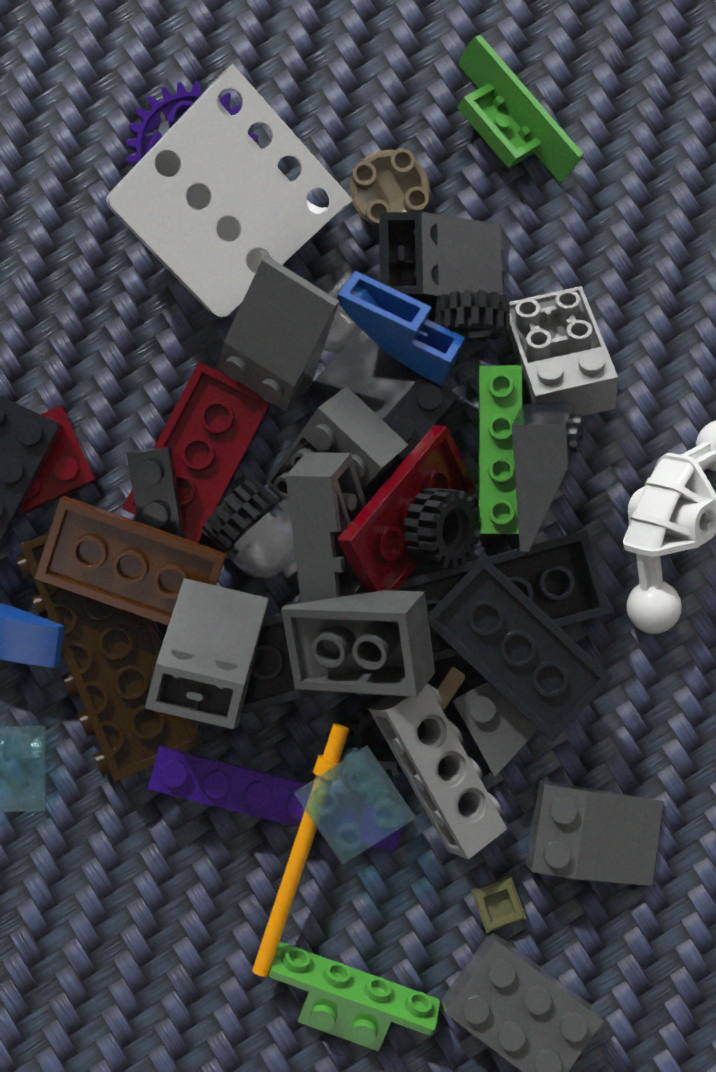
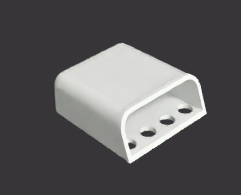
M232 64L208 86L207 90L113 188L108 194L106 202L110 210L209 312L219 317H225L243 302L256 271L266 255L281 265L284 264L353 199ZM225 89L234 90L241 97V109L235 115H231L219 101L218 95ZM255 123L265 124L271 131V142L264 149H261L248 135L249 128ZM284 156H292L300 164V175L294 181H290L277 167L278 162ZM314 188L324 190L329 197L328 207L321 208L310 203L307 200L308 193Z

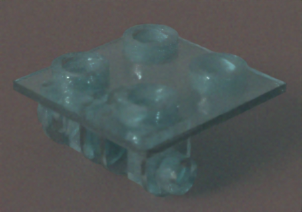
M0 726V812L46 811V726Z
M368 745L361 750H358L357 747L348 750L342 756L344 761L294 792L342 864L416 818Z

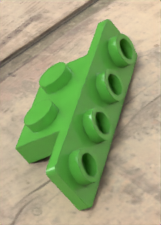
M481 35L474 37L458 64L479 89L463 97L457 109L508 168L535 153L559 182H562L583 159L584 154Z
M284 942L279 943L269 977L308 991L298 1023L378 1052L391 1022L429 1036L433 1035L436 1029L440 1005L438 998Z

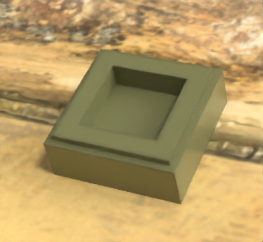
M510 875L471 889L486 933L526 919Z

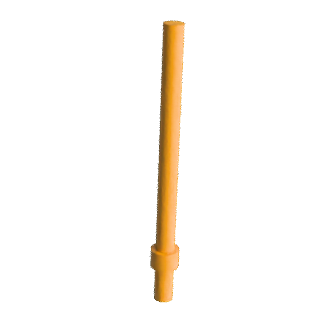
M333 724L323 755H318L313 773L316 775L252 969V972L262 977L269 976L332 781L338 780L343 765L339 760L350 730L343 725Z

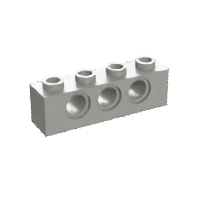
M427 683L417 697L386 695L368 708L447 851L469 860L507 830L500 816L502 813L500 804L485 789L481 781L483 776L481 769L472 758L467 756L461 745L463 741L459 729L451 721H448L441 708L443 705L442 698L432 685ZM423 721L425 732L419 739L417 731L420 723ZM444 758V770L439 775L438 765L441 759ZM462 795H464V804L462 808L458 810L459 799Z

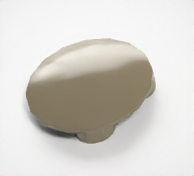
M403 148L376 151L362 159L353 169L349 186L350 195L353 199L352 204L359 216L376 227H379V212H423L427 207L430 194L427 174L421 164L415 160L413 153Z

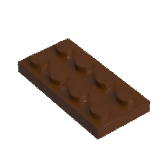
M63 496L59 500L34 579L169 625L183 579L216 586L227 553Z

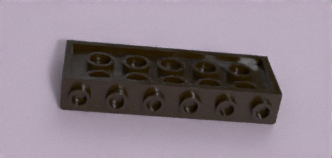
M49 533L21 543L23 556L16 558L24 580L33 579L39 594L31 597L38 616L49 618L50 621L65 626L61 657L64 656L70 672L62 676L71 698L80 696L85 711L78 714L86 737L96 736L101 751L94 753V757L102 777L111 774L113 782H116L154 766L159 745L185 752L203 745L196 727L192 728L190 719L145 709L155 665L162 646L153 620L34 579Z

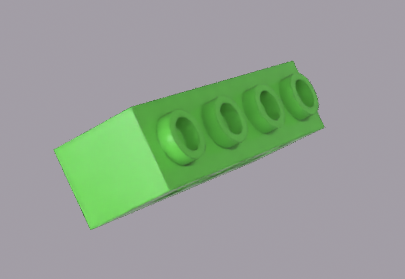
M522 365L479 366L478 475L479 522H481L479 538H519L512 424L522 407Z

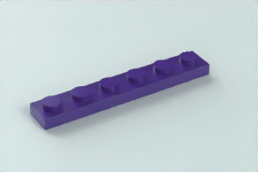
M159 745L147 789L299 827L313 784ZM330 789L316 832L396 852L407 810L404 807Z

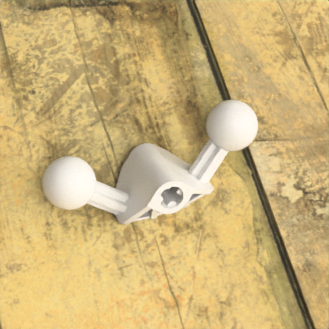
M716 420L707 424L697 436L696 447L681 455L666 453L661 456L656 463L651 477L647 479L645 486L637 490L629 501V527L623 544L626 551L636 553L639 584L629 594L626 606L629 619L635 627L643 632L650 634L663 633L671 629L681 615L682 604L679 594L671 585L663 582L660 556L697 548L712 539L716 534V493L703 472L707 468L716 472Z

